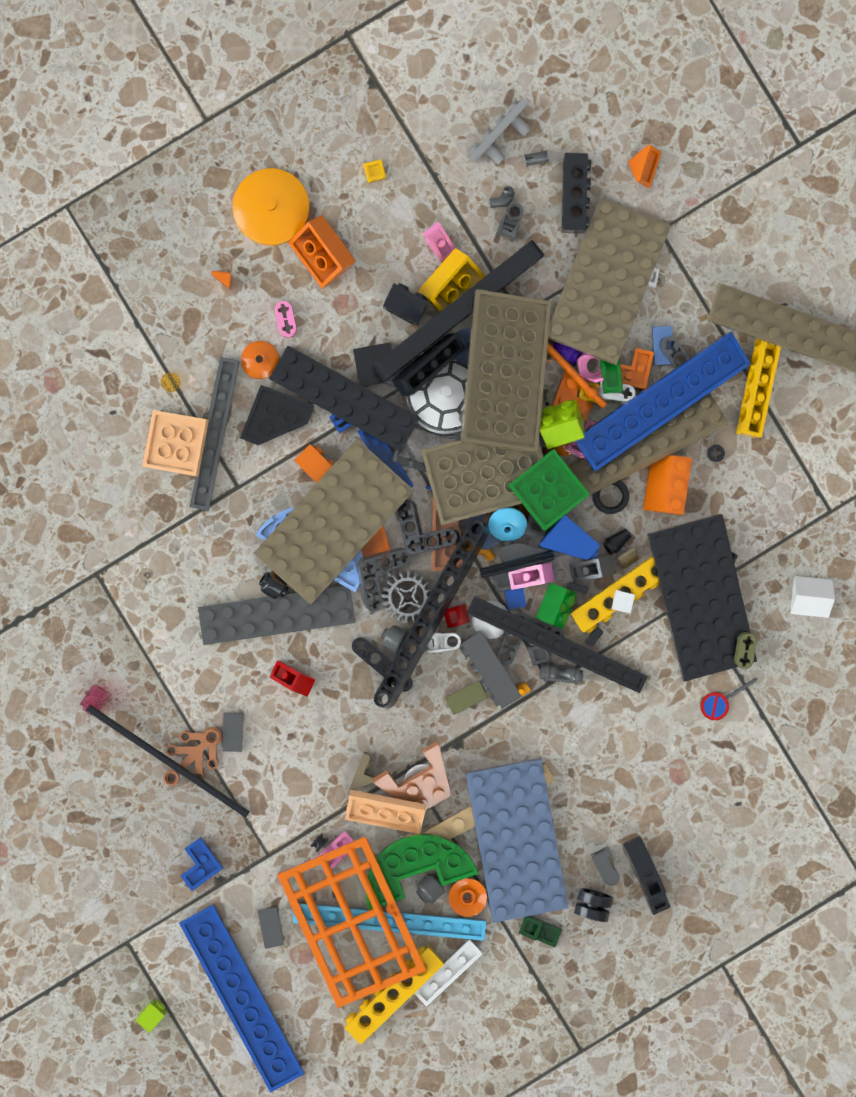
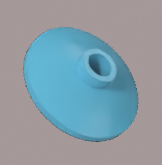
M507 507L495 511L489 519L488 526L495 538L502 541H514L523 536L527 528V520L519 510Z

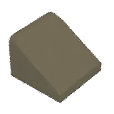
M630 547L618 555L616 559L621 567L625 569L638 561L639 557L635 548Z

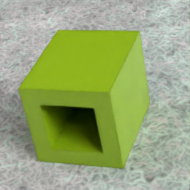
M152 999L135 1021L150 1033L166 1015V1007L159 1000L155 1001Z

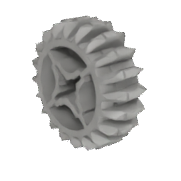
M407 571V577H404L403 572H400V579L393 575L392 577L395 582L392 583L388 580L387 583L391 587L383 588V590L388 591V594H382V598H388V601H384L383 605H390L386 612L393 610L394 612L391 617L394 618L398 614V621H401L402 616H404L405 623L409 622V617H412L413 622H415V615H419L429 597L428 593L433 590L432 588L426 590L425 587L430 583H422L425 578L424 576L419 580L416 579L418 576L417 572L414 573V577H410V571ZM403 581L415 582L409 590H404L397 585ZM419 587L422 588L424 593L422 604L414 596ZM393 589L401 596V601L396 607L392 602ZM412 589H415L411 597L416 603L408 601L401 605L404 601V596L399 590L408 593V591L411 592ZM406 604H412L418 608V610L411 613L401 612V609Z

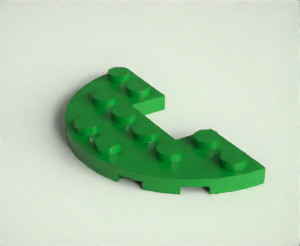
M413 834L402 837L389 844L376 857L395 901L405 899V893L400 880L435 868L442 886L478 874L475 863L462 847L450 839L435 834ZM370 868L368 879L381 906L387 905L376 877ZM366 893L367 906L371 910L373 907Z

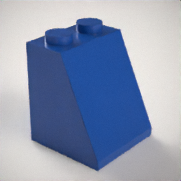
M566 515L560 518L544 536L543 540L537 544L541 548L582 560H593L600 552L598 549L600 544Z

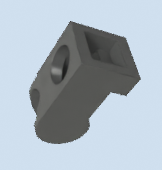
M604 847L590 854L605 884L609 886L616 885L620 877L608 859L613 856L609 847Z

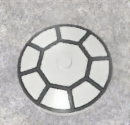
M451 361L414 395L407 396L408 409L410 413L420 418L419 425L438 434H454L462 430L459 414L464 409L467 366Z

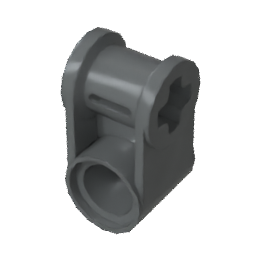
M511 203L507 207L497 229V236L502 235L509 238L510 241H514L524 212L523 207L519 203ZM512 208H517L520 211V215L512 217L509 211Z

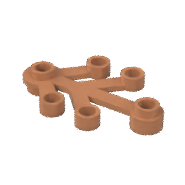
M209 727L204 733H190L187 730L181 732L179 738L182 742L190 740L203 741L198 746H176L175 744H170L166 748V753L169 756L189 754L180 765L187 768L195 760V775L201 774L202 780H205V774L203 773V751L208 746L209 760L207 761V767L213 770L219 765V761L216 759V745L221 742L222 733L216 727ZM183 733L189 735L188 740L182 738ZM210 733H214L216 735L215 740L210 739ZM169 747H174L175 753H170ZM210 760L216 762L215 767L209 765ZM168 770L164 774L163 780L167 785L173 786L179 781L180 774L175 770ZM169 774H174L175 780H170Z

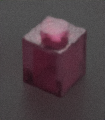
M97 684L93 685L80 703L83 706L82 710L91 715L85 710L89 705H92L101 711L111 697V694Z

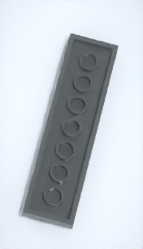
M345 586L326 588L311 605L298 593L285 594L284 597L280 596L277 599L264 597L198 607L203 645L355 623L351 590Z

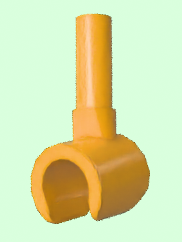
M525 681L516 687L521 696L531 691Z

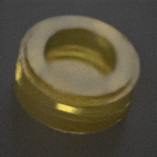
M169 372L162 376L161 386L164 390L175 392L179 389L181 381L175 373Z

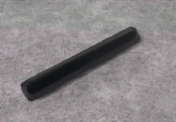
M553 550L484 567L479 571L481 578H487L552 561L555 559Z

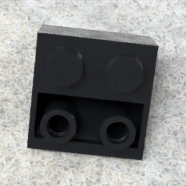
M393 283L383 304V309L417 327L428 307V301L425 300L426 297L418 292L415 294L409 292V288L404 284L399 283L397 285Z

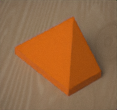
M647 145L628 161L636 181L647 188H651L662 153L652 145Z

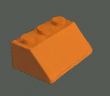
M323 215L307 222L288 242L321 288L326 287L356 262Z
M669 455L649 465L643 510L678 516L684 515L692 458Z

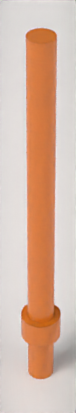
M548 342L547 352L586 392L585 395L589 399L592 398L603 409L607 403L598 394L597 389L594 386L591 387Z

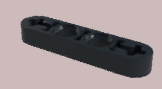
M363 637L356 638L352 643V650L381 676L385 677L384 668L391 665L392 661ZM357 641L359 643L364 641V647L367 650L369 647L373 649L367 654L366 658L363 656L366 652L362 649L356 650L357 645L355 643ZM372 653L380 655L379 663H371L369 657ZM411 677L408 681L409 687H404L402 692H407L412 688L413 681ZM397 679L396 682H391L394 687L397 685Z

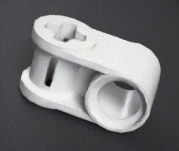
M600 381L598 394L604 401L625 404L635 397V390L630 385L622 384V393L628 390V394H631L627 399L621 393L603 394L602 382Z
M455 632L434 633L425 651L426 653H437L456 650L461 645V637ZM455 636L458 639V644L450 646L447 643L448 637Z

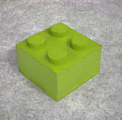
M577 399L567 400L562 404L553 407L548 406L541 410L540 432L547 449L585 438L584 417Z

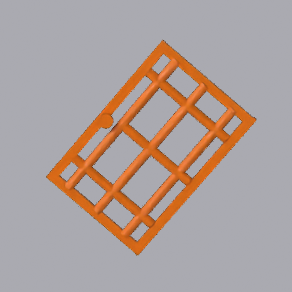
M366 836L277 874L337 1008H341L346 1004L427 971ZM362 847L368 860L361 863L355 850ZM348 853L354 867L334 875L328 861ZM321 864L327 878L307 886L302 872ZM369 868L372 869L387 901L386 911L394 917L406 943L401 948L366 875L365 870ZM358 874L373 909L353 917L338 882ZM295 876L300 890L296 892L293 891L288 878ZM331 885L346 921L326 928L311 893ZM305 898L320 932L313 934L297 899ZM377 916L393 951L373 959L357 924ZM350 927L365 963L346 970L330 936ZM321 939L324 940L339 973L335 976H332L317 941ZM409 952L416 965L410 969L403 956ZM396 958L402 972L382 980L376 966ZM369 970L375 983L355 991L350 977ZM341 981L343 982L348 993V995L343 997L341 996L339 989L336 985V983Z

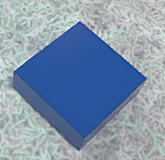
M524 588L504 591L507 610L526 607Z

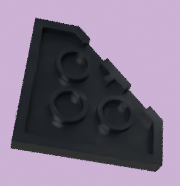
M260 385L240 439L259 446L309 423L315 406Z

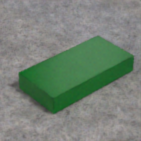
M620 357L617 365L600 360L603 394L622 393Z

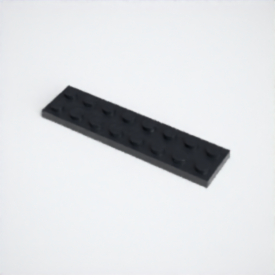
M287 346L269 378L271 381L402 452L420 420L418 416L290 346Z

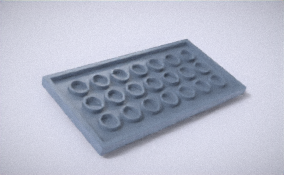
M532 759L465 772L493 923L567 909L568 903L542 759Z

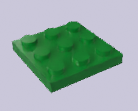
M554 449L508 485L543 531L547 530L590 495Z

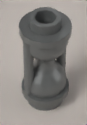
M546 662V664H541L539 679H544L545 682L548 680L578 685V682H582L583 670H580V666H562Z

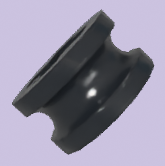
M712 445L707 450V457L712 462H719L725 456L722 446ZM714 448H718L717 451L720 450L721 455H718V459H714L715 456H711Z
M321 833L310 846L315 847V851L318 852L329 839L324 838Z

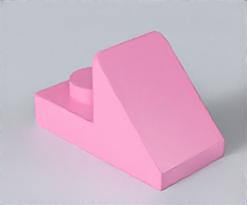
M439 222L423 233L425 242L441 262L455 249Z

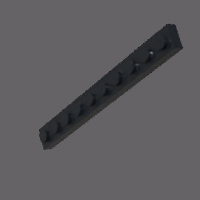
M476 596L473 597L466 612L481 621L639 694L647 680V675Z

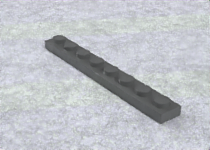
M220 357L207 419L209 423L199 476L195 478L190 502L191 508L206 511L210 509L240 363L239 360Z

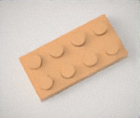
M350 790L345 820L420 834L426 804Z

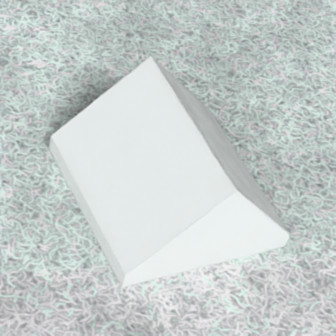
M794 576L790 614L829 618L835 600L833 580Z

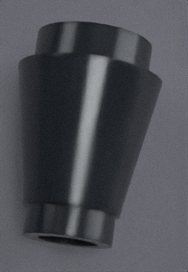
M624 528L605 538L603 546L609 554H617L632 536Z

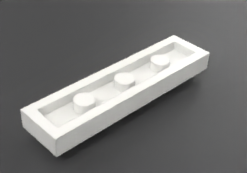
M468 939L414 994L427 1007L483 954L482 951Z

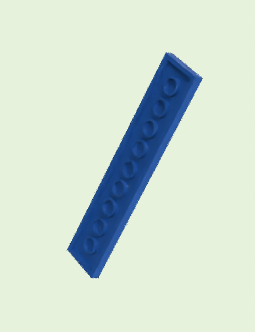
M728 332L585 430V438L576 440L575 443L592 470L597 471L751 365L733 333Z
M212 904L180 921L179 924L270 1093L304 1075L305 1072L215 905Z

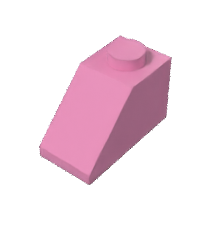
M552 562L508 572L512 590L555 581Z

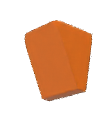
M211 272L216 280L231 290L233 278L231 273Z

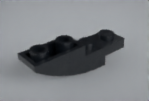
M638 836L623 843L651 913L655 915L670 908L665 888L642 838Z

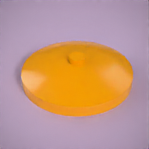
M267 168L255 171L240 183L233 199L235 221L243 234L258 244L266 246L285 244L308 221L310 205L307 192L295 176L284 170Z

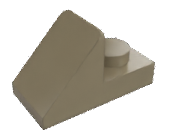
M363 753L349 790H356L373 783L375 776L365 773V770H370L373 762L370 759L371 754Z

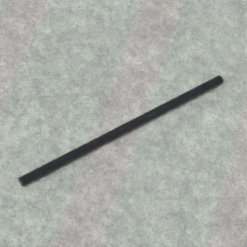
M89 705L85 710L245 818L249 814V810L92 705Z

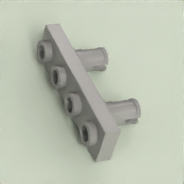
M523 98L519 101L515 100L508 107L510 110L506 116L502 114L495 121L497 126L493 130L489 128L483 134L484 140L480 144L476 142L469 150L471 154L468 158L475 162L482 154L486 153L498 165L506 156L493 145L494 141L508 125H512L523 137L530 131L531 128L519 117V113L528 103Z

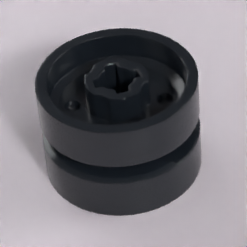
M580 888L578 899L582 902L576 903L574 913L590 920L608 922L610 911L606 908L612 907L614 897L600 891Z

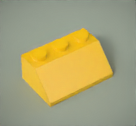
M455 248L421 286L418 292L426 297L425 300L438 312H441L483 279L485 275L469 256Z

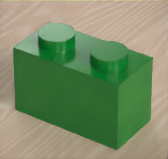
M549 582L536 618L563 629L568 621V616L575 603L577 593Z

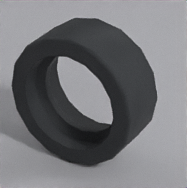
M619 480L611 484L617 486L622 493V500L615 507L603 505L600 500L601 490L592 494L593 503L599 511L605 514H615L621 512L627 506L630 493L623 481Z

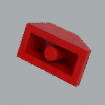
M278 660L269 677L289 690L307 697L316 680L306 673Z

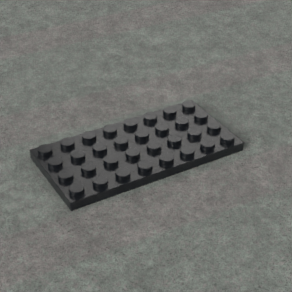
M723 514L647 533L682 680L686 682L738 667L734 662L737 639L741 633L751 632ZM748 636L747 639H743V643L746 644V647L747 643H751V640L748 638ZM745 653L744 658H740V662H742V664L748 661V659L745 657ZM756 653L754 656V662H757Z

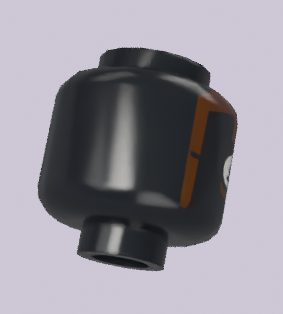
M274 571L266 572L259 582L261 592L272 599H277L280 596L284 597L289 589L287 583Z

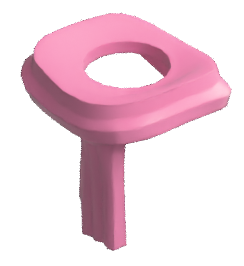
M588 354L581 355L577 360L580 376L586 382H602L601 368L595 373H590L587 369L588 361L595 357Z

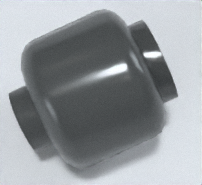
M396 625L391 626L389 629L386 628L381 635L383 646L397 654L408 632Z
M428 874L417 884L418 890L416 893L425 903H434L445 892L438 875L435 877Z

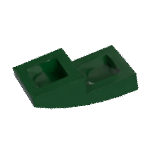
M526 916L519 934L555 948L563 929L531 916Z

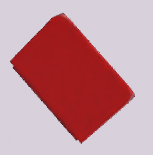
M466 604L447 609L444 616L448 628L470 622L469 615L466 613Z

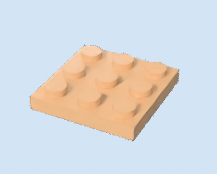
M153 410L142 467L198 477L209 420Z

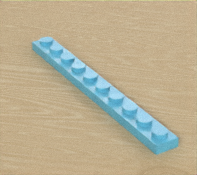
M299 903L308 924L316 925L307 903ZM316 904L325 926H334L346 921L340 906ZM349 907L353 917L369 911V909ZM383 910L392 932L401 933L394 917ZM401 912L410 934L483 941L485 939L486 920ZM294 914L293 923H299ZM377 916L357 924L359 929L383 931Z

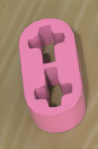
M286 301L278 302L275 307L279 331L282 336L291 338L297 332L293 309ZM282 305L289 308L286 311L287 318H284L282 312H279ZM285 321H288L289 326L293 327V329L290 330V334H287L286 331H283V329L286 327Z

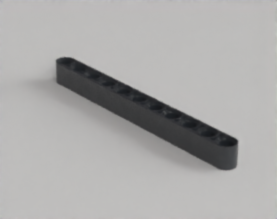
M531 240L376 362L372 369L383 382H386L473 313L474 297L477 289L500 292L538 262L545 254L534 240Z
M474 520L467 526L374 695V702L378 707L392 708L397 702L489 535V528L483 522ZM478 526H481L482 531L480 532V534L476 535V528ZM472 543V549L467 552V544ZM463 560L462 567L457 569V562ZM453 576L454 581L450 586H448L447 580L449 577ZM443 593L444 600L439 603L438 596ZM434 610L435 616L430 620L429 613ZM422 627H424L425 634L423 636H420L419 631ZM415 644L416 650L414 653H411L410 647ZM406 661L407 666L402 670L401 663ZM396 677L397 685L392 687L391 682ZM384 695H387L388 701L383 704L382 698Z

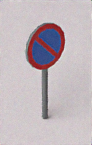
M757 678L752 679L726 697L718 692L706 694L700 703L702 714L710 720L724 718L729 710L728 699L755 683Z

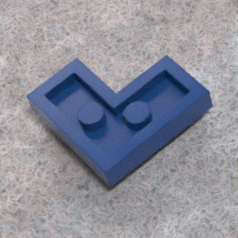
M202 837L185 848L195 865L184 872L181 878L190 890L193 891L222 870L223 866Z

